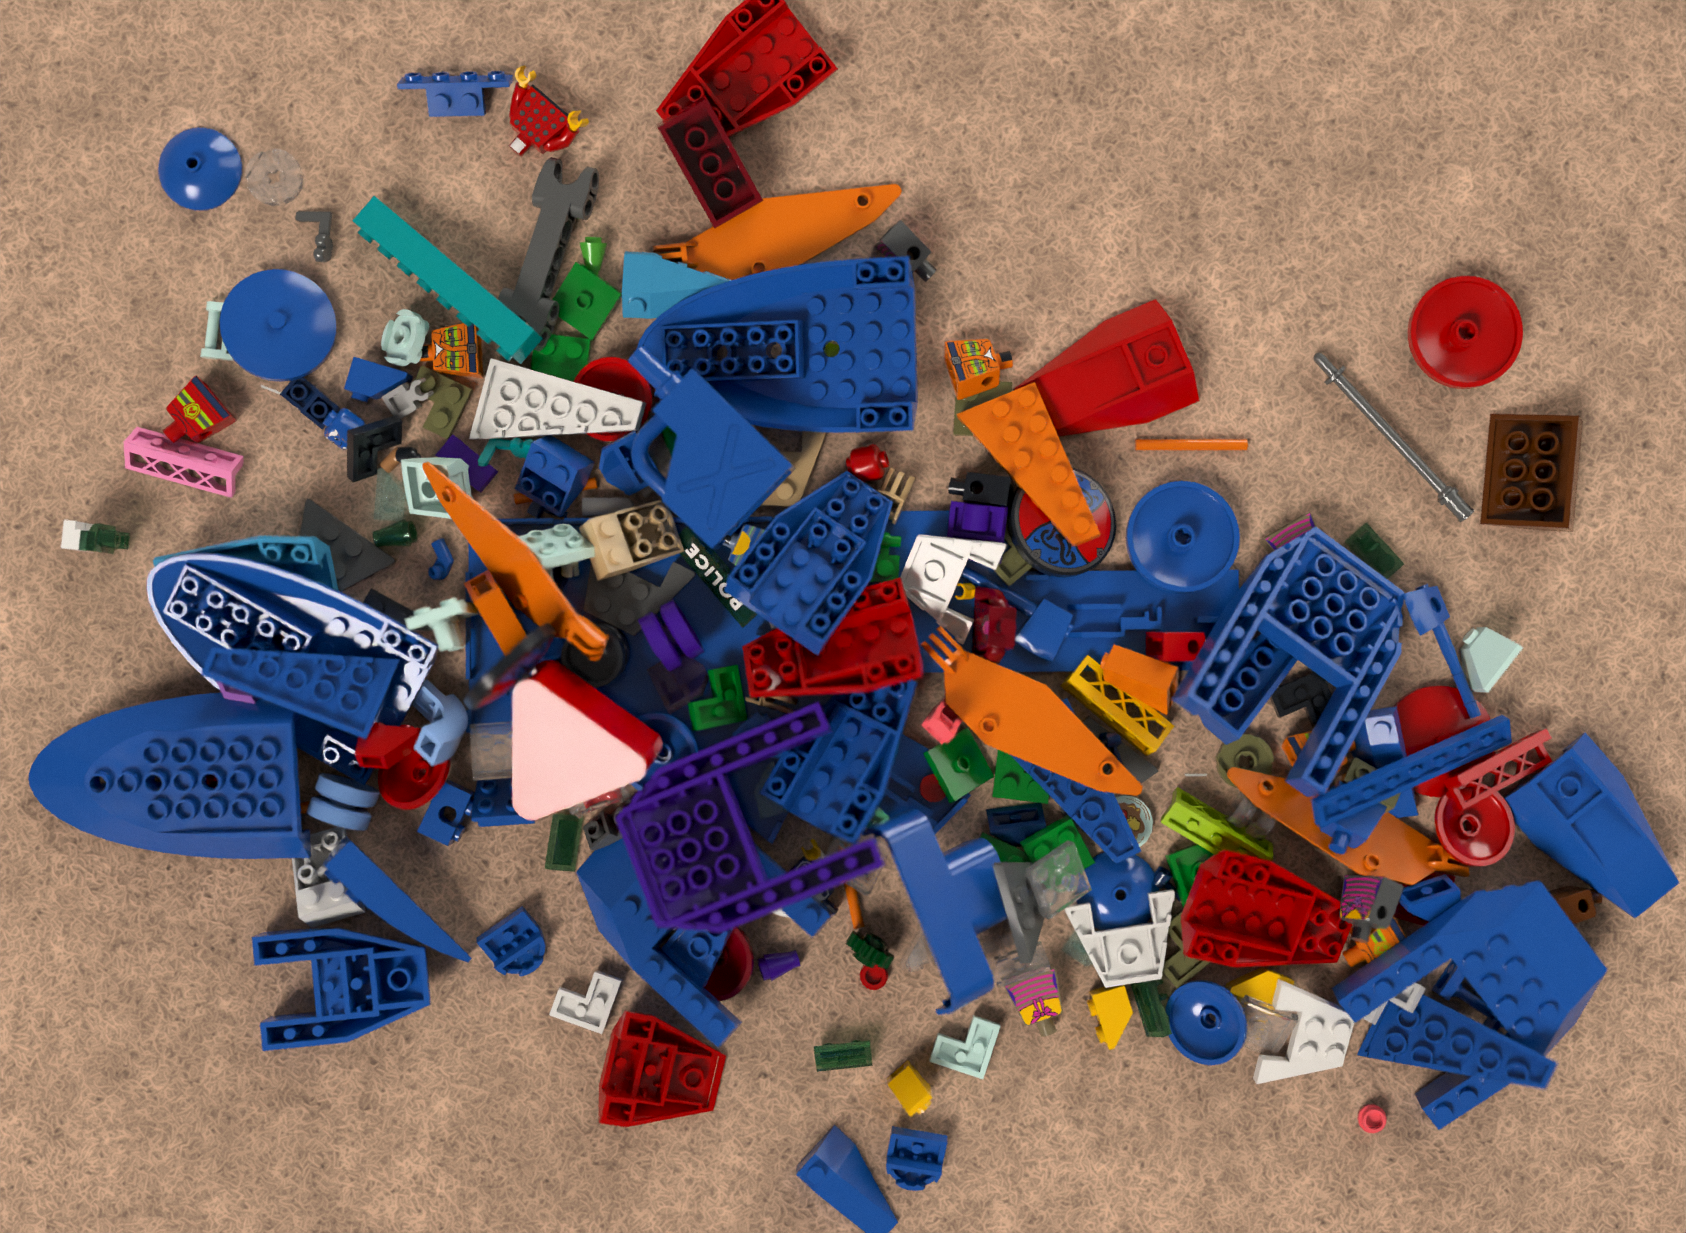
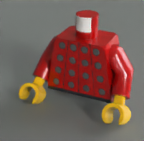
M526 66L517 68L515 78L518 82H516L511 98L509 118L511 127L518 135L509 147L520 157L531 146L541 154H544L546 151L552 153L568 148L578 135L579 128L586 127L589 124L588 118L578 121V115L581 113V110L571 111L569 114L566 113L535 85L529 86L528 83L536 78L534 70L529 72L528 78H526L524 75Z

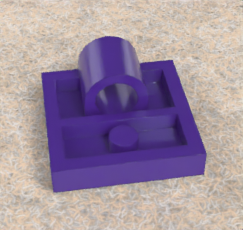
M951 501L947 537L1004 543L1008 507Z

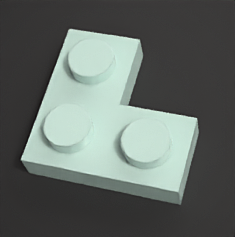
M973 1015L965 1041L940 1033L937 1034L929 1061L984 1079L1001 1025Z

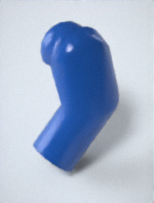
M441 538L431 543L437 556L434 565L428 570V574L433 580L445 579L454 563L444 538Z

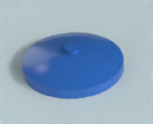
M265 270L244 278L230 291L220 313V332L230 356L248 373L269 381H292L314 372L328 358L336 339V317L327 295L309 278L288 270Z
M1174 481L1152 489L1136 504L1128 519L1125 539L1129 558L1135 569L1145 580L1155 587L1168 592L1193 593L1210 587L1229 571L1238 553L1240 534L1235 514L1222 496L1211 488L1199 483Z

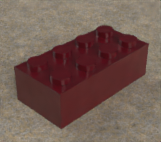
M706 96L656 124L714 229L763 201Z

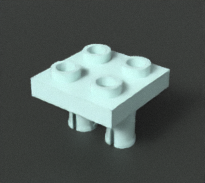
M558 524L551 529L533 530L526 535L518 536L527 544L553 581V567L561 566V575L570 578L573 575H579L578 561L595 557V547L570 524Z
M452 598L440 602V608L431 610L430 607L414 611L413 617L405 619L408 630L426 632L433 630L439 650L441 652L447 650L452 652L465 648L458 625L460 620L477 615L479 612L474 603L466 602L465 599L457 600V598Z

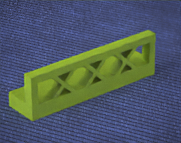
M1176 787L1172 794V803L1161 817L1162 824L1215 855L1226 849L1270 861L1273 860L1272 842Z

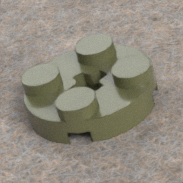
M1243 734L1240 739L1227 745L1222 743L1216 754L1217 771L1220 777L1228 785L1235 788L1237 787L1227 777V771L1231 767L1268 775L1272 773V762H1274L1272 750L1259 737ZM1241 755L1251 757L1248 769L1244 766L1239 767L1238 763L1240 762L1239 757Z

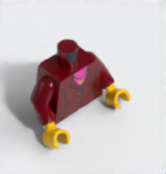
M958 583L957 586L963 588L964 594L955 595L956 599L968 600L975 597L972 653L995 664H999L1005 653L1015 646L1016 607L1009 605L1004 593L998 589L979 586L975 588L972 583Z

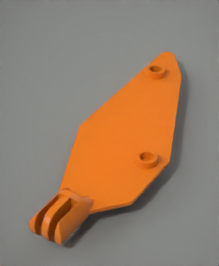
M890 184L762 198V202L715 229L711 227L687 242L653 246V252L661 253L681 250V252L659 255L662 256V259L671 262L679 261L687 264L688 268L702 273L707 271L730 280L774 269L801 265L875 222L901 195L902 190L899 185ZM863 197L867 199L868 203L865 206H861L857 200Z
M430 462L423 463V470L440 503L515 608L522 611L539 627L549 622L557 631L554 638H567L571 644L589 659L599 660L603 656L608 636L587 618L576 614L527 544Z
M941 625L936 630L954 651L952 652L935 634L932 633L928 638L946 657L945 660L927 642L924 641L920 644L944 670L946 704L984 744L1097 791L1134 796L1141 794L1143 787L1140 782L1047 685L965 651ZM1108 763L1111 771L1105 774L1103 766Z
M1231 767L1227 771V777L1256 807L1360 875L1384 876L1394 882L1413 886L1434 871L1460 877H1468L1470 874V869L1467 867L1469 865L1454 859L1448 854L1442 844L1433 842L1389 812L1383 814L1364 843L1355 849L1348 846L1345 854H1337L1329 849L1332 837L1322 832L1319 826L1315 824L1311 799L1316 796L1306 797L1285 781L1286 778Z

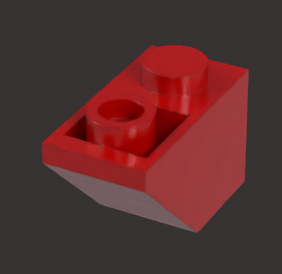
M374 722L367 739L358 737L355 756L359 766L389 769L415 751L414 746L420 735L419 728L407 724L387 726L383 723Z

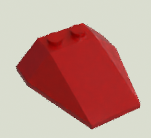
M625 1010L612 1030L599 1083L598 1122L600 1124L631 1127L713 1111L726 1055L652 1014Z

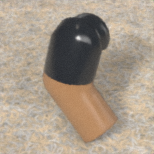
M397 447L379 465L390 474L401 463L402 459L422 458L420 453H417V449L414 447Z

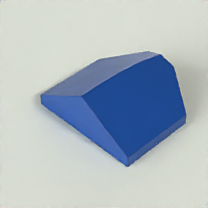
M636 431L603 447L599 463V469L606 481L629 496L649 486L633 467L631 450L633 440L637 435ZM648 450L649 461L659 471L656 463L654 462Z

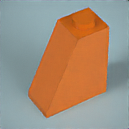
M489 570L464 583L474 604L504 655H506L527 635Z
M1114 644L1110 653L1106 652L1100 664V668L1103 669L1104 680L1157 711L1168 715L1173 704L1171 699L1178 689V667Z

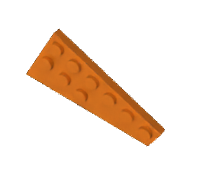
M1035 382L956 414L963 425L965 424L973 433V436L982 443L997 463L1026 492L1033 503L1051 520V523L1073 547L1100 537V532Z

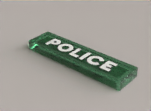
M686 526L679 533L684 552L680 553V555L742 628L745 627L758 614L724 591L727 579L732 571L712 548L689 526Z

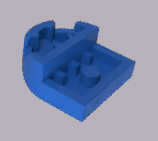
M523 906L476 938L477 944L493 961L494 968L503 975L510 973L525 976L535 971L543 962L546 947L543 932Z
M892 1126L887 1148V1174H890L896 1180L897 1186L906 1190H924L925 1185L933 1181L937 1183L942 1175V1165L948 1136Z

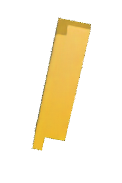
M1086 655L1074 672L1066 677L1060 686L1145 756L1156 752L1174 725L1149 705L1115 686L1113 687L1117 689L1119 700H1109L1105 696L1104 686L1112 684L1102 680L1104 677L1100 664L1089 655ZM1086 665L1095 671L1097 682H1087L1080 676ZM1134 703L1138 706L1140 718H1131L1126 712L1125 704ZM1147 721H1156L1164 728L1157 738L1148 731Z

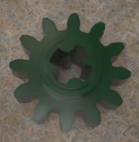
M853 930L846 941V945L854 951L853 957L870 968H874L877 965L880 968L888 969L894 959V955L886 949L888 944L873 933L866 932L863 935Z

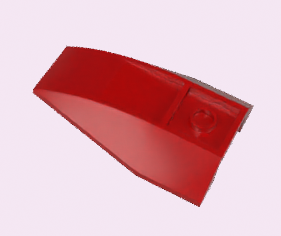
M744 0L724 17L662 101L656 112L665 120L706 96L727 136L730 137L795 106L834 74L838 68L821 46L819 47L789 9L785 0Z
M1156 299L1103 321L1013 389L1014 391L1035 382L1058 437L1146 424L1200 401L1194 370L1174 323Z
M901 577L866 587L819 655L813 653L779 628L742 646L751 697L868 692L923 677V661L915 624Z
M1223 849L1202 863L1198 869L1181 914L1183 954L1186 957L1231 967L1337 963L1352 924L1342 920L1339 916L1341 901L1273 861Z

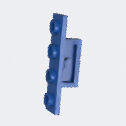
M473 71L462 72L460 76H449L448 72L433 73L432 77H422L421 73H407L397 83V88L426 89L429 117L485 116L484 88L510 87L513 82V75H505L504 71L488 72V75L477 76V72Z

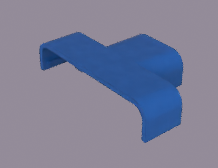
M918 809L900 812L866 828L862 833L863 836L873 834L874 838L882 836L886 841L950 997L942 1001L944 1005L935 1009L937 1015L951 1014L992 991L994 988V977L977 935L1008 919L993 869V864L1001 863L992 844L984 838H976L965 841L942 853L929 820Z

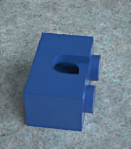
M446 779L441 790L433 797L417 832L446 846L453 844L454 841L459 842L466 828L461 824L466 815L471 816L475 792ZM447 806L456 810V818L453 821L448 820L444 815V810Z

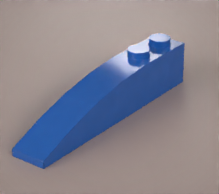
M1261 633L1246 647L1210 712L1199 714L1204 727L1226 745L1240 739L1298 660Z
M347 836L338 843L323 862V865L327 868L324 874L335 885L339 881L348 888L344 893L355 904L361 901L390 925L441 953L465 962H469L472 959Z

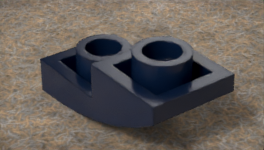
M304 377L290 381L280 393L282 397L299 409L303 415L322 430L326 427L323 421L330 411L334 410L337 413L341 409Z

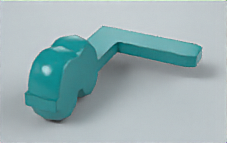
M518 437L512 440L489 439L478 459V465L487 466L496 449L511 450L515 457L526 458L531 443L534 440L526 439L523 442Z

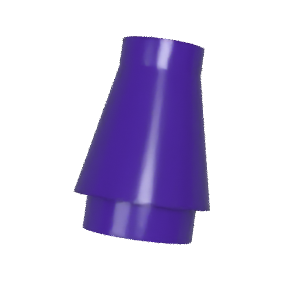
M796 950L763 954V958L757 959L763 981L770 979L772 982L800 966Z

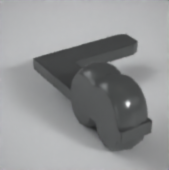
M296 212L295 219L299 222H320L319 232L315 237L317 248L314 249L313 256L316 262H328L332 257L333 242L330 238L332 212Z

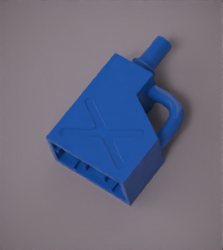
M642 345L631 355L628 362L656 389L654 395L658 396L662 401L652 410L655 415L640 429L633 440L631 450L633 467L639 476L662 498V501L710 548L718 550L726 541L723 540L726 534L731 536L796 468L695 370L691 369L683 378L679 371L672 372ZM669 426L677 434L666 479L649 461L648 450L652 441Z

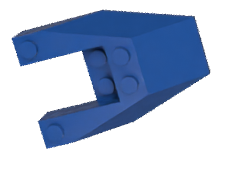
M341 928L262 932L252 937L254 966L311 960L316 1006L315 1012L270 1016L260 1022L262 1051L350 1042L431 1005L426 947Z

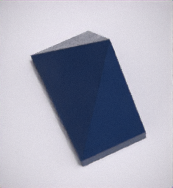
M1041 803L986 809L990 834L1015 847H1020L1021 844L1019 842L1046 828Z

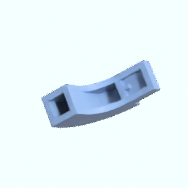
M426 679L412 705L431 724L423 726L414 749L434 766L447 761L455 754L467 728L468 716L463 704L454 694L445 696Z

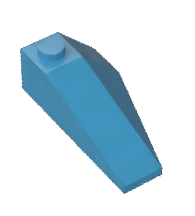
M625 251L622 281L623 318H658L662 313L680 301L707 288L731 280L707 271L702 273L688 268L687 264L679 261L677 264L662 259V256L656 253Z

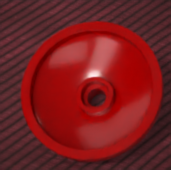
M617 357L599 358L587 364L573 381L645 402L646 406L639 430L646 422L652 404L650 385L627 360ZM633 431L586 434L601 441L614 442Z
M415 750L389 769L379 768L378 785L382 797L390 805L403 810L415 809L426 804L443 787L449 774L451 758L432 766Z
M1466 784L1458 787L1465 801L1471 798L1473 786ZM1449 790L1439 799L1434 817L1435 829L1440 843L1449 855L1463 864L1481 867L1496 863L1507 854L1514 840L1515 823L1511 809L1500 793L1495 792L1460 811ZM1463 823L1466 825V831L1463 828Z

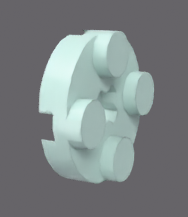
M403 309L396 313L400 316L395 321L389 320L381 340L382 350L387 353V357H384L385 360L397 366H406L410 363L416 364L420 361L425 335L429 331L428 321L423 320L420 314Z

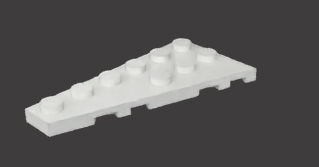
M490 358L469 439L637 431L641 425L646 403Z

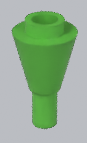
M585 237V242H579L585 267L599 276L607 243H602L601 237Z

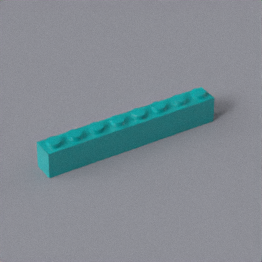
M373 196L352 220L360 227V230L357 232L370 244L373 240L380 244L377 250L389 260L394 256L400 261L396 266L409 277L414 273L419 278L416 283L426 292L430 293L434 290L439 294L436 300L446 309L450 310L453 306L459 311L456 317L466 326L470 327L473 323L479 328L476 334L486 343L490 344L493 340L499 345L496 351L506 360L510 361L514 358L521 364L543 339L535 330L377 197Z

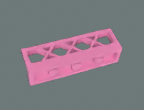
M136 427L124 441L126 469L230 498L235 494V475L242 468L244 462L241 455L183 439L173 443L165 434ZM134 454L141 455L148 463L144 464L134 461ZM159 462H167L174 471L165 470ZM186 469L195 470L201 478L192 477ZM212 477L225 478L226 486L218 484Z

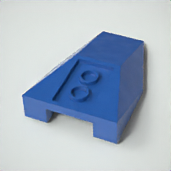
M848 471L842 473L776 515L729 575L724 591L813 653L819 655L871 580L893 502Z

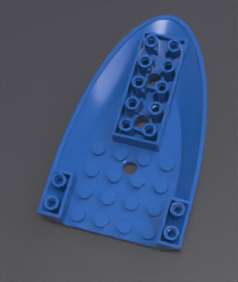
M909 256L809 263L734 279L690 296L662 313L645 330L637 346L638 349L644 345L672 372L679 371L683 378L691 369L695 370L750 425L784 430L830 433L914 431L918 405L915 286ZM831 341H836L839 345V353L835 357H829L825 351L826 345ZM775 344H780L782 353L774 359L771 355V349ZM725 346L728 352L727 357L720 361L717 357V351L720 347Z
M190 553L174 556L160 562L151 569L147 577L148 599L158 623L174 646L200 674L212 648L401 659L375 722L383 723L387 726H400L436 661L439 647L434 642L413 630H408L406 626L348 595L301 575L271 565L221 554ZM280 635L284 636L283 642L280 638ZM205 677L221 692L216 680ZM303 715V718L295 721L296 746L355 781L363 785L367 783L376 768L359 766L355 756L359 736Z
M222 692L152 701L107 713L75 726L52 740L38 754L29 772L30 788L43 807L58 819L73 827L108 841L151 851L196 857L226 859L311 858L310 829H302L295 730V721L303 718V714L259 698L255 704L224 699ZM208 774H213L217 777V788H211L207 784L206 776ZM155 775L159 776L162 782L155 781ZM100 776L105 780L106 783H100Z

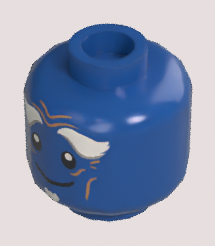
M342 408L337 413L331 410L323 421V424L326 425L324 436L341 449L346 450L347 430L365 425V422L347 408Z

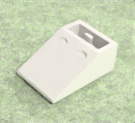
M338 826L311 834V858H292L298 917L311 928L365 913V905L361 901L355 904L344 893L348 889L344 884L339 881L335 885L324 874L327 868L323 865V862L338 843L347 836L343 827Z

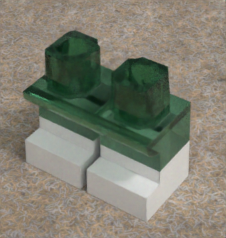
M64 520L61 548L113 554L114 549L128 550L130 533L116 531V526L101 523L89 524Z

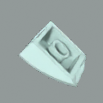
M438 457L402 459L401 470L410 514L452 519L440 503L423 470L422 465L425 462H430L473 499L468 474L469 465L462 459Z

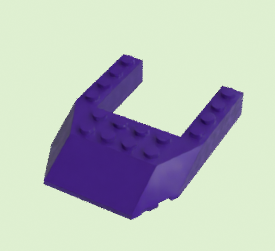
M819 702L657 769L647 784L635 794L632 801L615 817L656 927L724 932L887 866L876 838H871L777 878L768 880L728 775L833 732L824 708Z

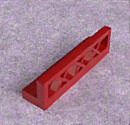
M1547 728L1533 732L1444 779L1443 781L1459 811L1468 808L1551 763L1552 760L1543 745L1544 742L1552 739ZM1534 748L1540 761L1532 763L1525 760L1527 751ZM1509 761L1518 763L1514 775L1503 772L1505 763ZM1488 772L1495 774L1492 787L1481 784L1483 775ZM1467 784L1473 786L1471 798L1465 801L1458 787Z

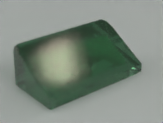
M560 812L553 813L544 869L575 872L584 816Z

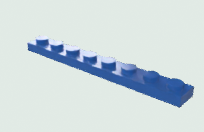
M1500 715L1325 792L1323 795L1312 798L1315 824L1323 828L1511 744L1510 719Z

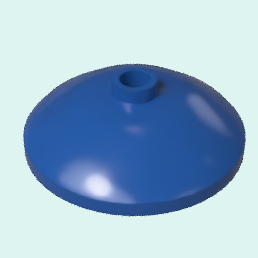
M191 128L178 133L166 144L159 159L158 174L164 191L174 202L190 210L204 211L221 206L233 196L241 181L242 162L236 147L226 136L209 128ZM197 160V166L190 168L191 162Z
M648 713L637 718L657 732L662 739L663 747L668 749V755L661 751L642 779L630 783L638 791L647 784L657 769L698 752L696 741L690 730L673 716L664 713Z
M1105 852L1093 857L1095 863L1079 873L1075 887L1077 904L1090 903L1094 927L1101 931L1147 923L1151 918L1147 893L1159 891V888L1154 883L1156 875L1150 865L1136 854L1117 864ZM1120 889L1124 890V897L1116 899L1115 893Z
M1205 980L1191 981L1175 990L1167 1002L1164 1019L1168 1036L1179 1052L1188 1059L1203 1065H1219L1231 1060L1242 1049L1247 1036L1246 1016L1239 1001L1223 986ZM1209 1013L1216 1017V1021L1211 1020Z

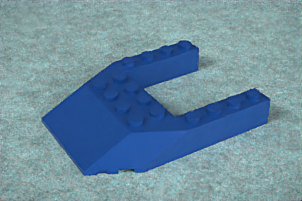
M1314 527L1262 559L1224 608L1171 700L1194 716L1210 712L1254 633L1258 630L1336 687L1285 779L1288 784L1306 797L1323 795L1401 655L1402 643H1399V627L1403 626L1401 608L1404 604V591L1319 528Z
M623 838L595 850L576 873L598 931L644 981L717 1048L722 1046L742 1022L704 987L700 988L659 947L675 928L656 927ZM755 844L768 880L788 873ZM815 896L781 909L811 937L817 936L835 915Z
M1541 881L1525 883L1522 886H1504L1500 890L1488 892L1486 890L1474 891L1332 987V990L1339 1004L1356 1023L1452 959L1508 1031L1504 1036L1546 1056L1576 1024L1608 969ZM1447 1072L1416 1092L1415 1096L1423 1111L1437 1129L1440 1130L1511 1083Z

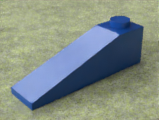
M1397 706L1369 711L1354 739L1356 749L1350 751L1354 758L1356 757L1374 768L1380 769L1407 757ZM1412 787L1401 792L1395 808L1388 812L1396 818L1418 816L1419 812L1414 788Z

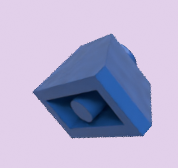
M353 357L344 389L352 393L351 398L368 403L369 398L379 400L382 396L406 382L408 384L411 383L413 376L404 371Z
M1444 874L1403 888L1399 902L1408 912L1430 922L1460 902L1461 893L1457 885Z

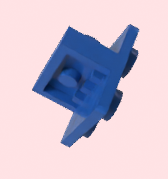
M512 777L477 780L471 812L472 822H478L479 827L535 824V820H527L518 815L513 807Z

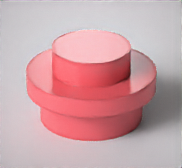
M1368 1104L1362 1107L1357 1117L1359 1126L1368 1133L1380 1132L1385 1127L1387 1121L1384 1110L1375 1104Z

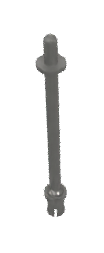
M1316 353L1313 357L1314 362L1329 377L1324 383L1328 385L1334 382L1438 493L1439 504L1445 505L1457 517L1459 522L1466 520L1474 512V509L1458 494L1459 490L1455 486H1446L1342 375L1346 369L1344 365L1337 369L1324 354Z

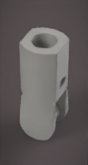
M582 498L583 515H606L634 507L633 501L629 498Z

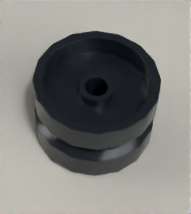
M595 621L592 624L608 636L603 656L599 660H591L566 639L562 647L561 662L564 667L592 687L598 688L609 684L625 670L629 661L630 647L626 636L619 628L607 622Z

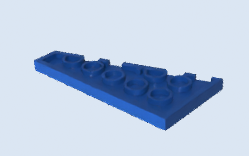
M212 648L200 675L367 739L401 659Z
M1068 699L1061 700L1074 713ZM1010 755L1116 864L1141 852L1114 793L1097 791Z
M1422 995L1413 1013L1388 1001L1376 1025H1371L1357 1053V1056L1544 1090L1547 1089L1559 1064L1425 995Z

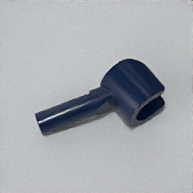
M535 501L531 502L527 509V512L536 518H540L543 512L557 516ZM565 512L561 517L567 518L568 512Z
M1110 731L1100 733L1099 741L1106 748H1110L1112 754L1123 765L1118 748L1121 744L1120 735Z
M1160 866L1154 873L1156 875L1154 879L1155 885L1160 889H1173L1175 898L1181 902L1177 889L1169 882L1172 878L1171 872Z

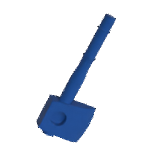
M965 566L962 577L980 587L1002 591L1009 605L1030 616L1015 637V641L1032 654L1053 662L1064 636L1067 638L1074 626L1070 624L1073 615L1046 599H1042L1039 605Z
M1428 584L1415 588V591L1404 593L1403 596L1408 612L1419 635L1421 636L1433 630L1470 719L1480 716L1481 713L1476 703L1477 700H1475L1464 674L1465 671L1462 670L1444 621L1450 615L1438 586L1429 587Z

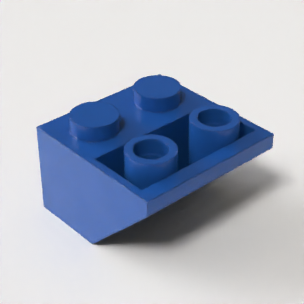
M552 435L542 437L531 443L515 490L561 517L586 486L595 462Z

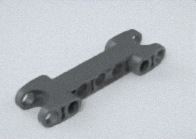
M553 157L546 160L533 190L532 204L534 207L541 208L515 290L505 287L501 290L498 297L502 304L525 323H528L543 338L533 349L536 351L544 349L558 318L559 303L550 300L576 218L582 220L589 219L596 202L599 187V172L596 168L586 167L574 183L562 184V161Z

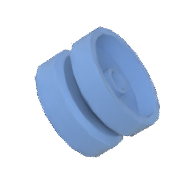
M319 773L315 789L323 796H315L310 799L306 811L307 814L339 827L359 831L367 830L372 816L364 808L376 806L380 791L370 785H363L347 777Z

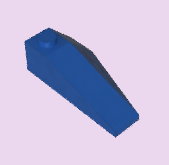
M834 1125L797 1165L796 1175L817 1195L865 1233H889L898 1223L894 1213L875 1182L856 1144Z

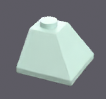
M1477 627L1476 630L1472 628L1464 636L1462 641L1465 644L1460 649L1462 668L1465 671L1464 674L1471 691L1488 693L1523 647L1487 627Z

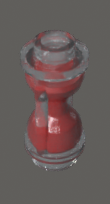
M628 785L568 807L571 815L576 814L580 819L584 815L607 805L618 802L623 803L626 801V798L631 797L630 788Z

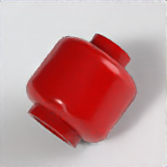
M870 444L852 449L850 457L846 458V465L849 473L866 483L884 477L885 468L889 467V459L886 451H881L876 444Z

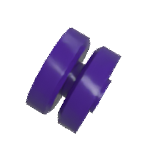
M673 598L660 606V613L665 624L652 612L638 619L650 647L669 672L683 665V658L678 649L679 646L685 655L691 659L705 652L695 631Z

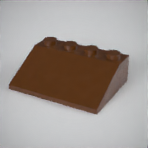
M1490 414L1480 524L1543 531L1573 532L1583 421L1580 416Z

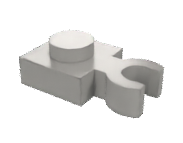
M425 378L413 381L410 386L406 382L382 396L383 401L393 416L396 415L402 419L422 407L419 401H424L434 394L433 391L423 393L420 390L421 383L426 381Z

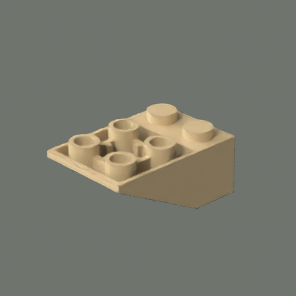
M662 500L589 519L579 528L581 535L595 547V557L590 558L598 581L624 574L684 552L670 509Z

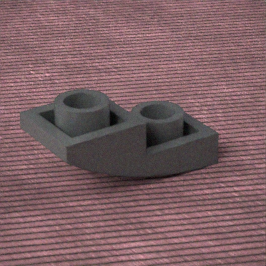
M629 798L610 814L602 811L583 826L590 850L595 851L622 839L615 817L632 799Z

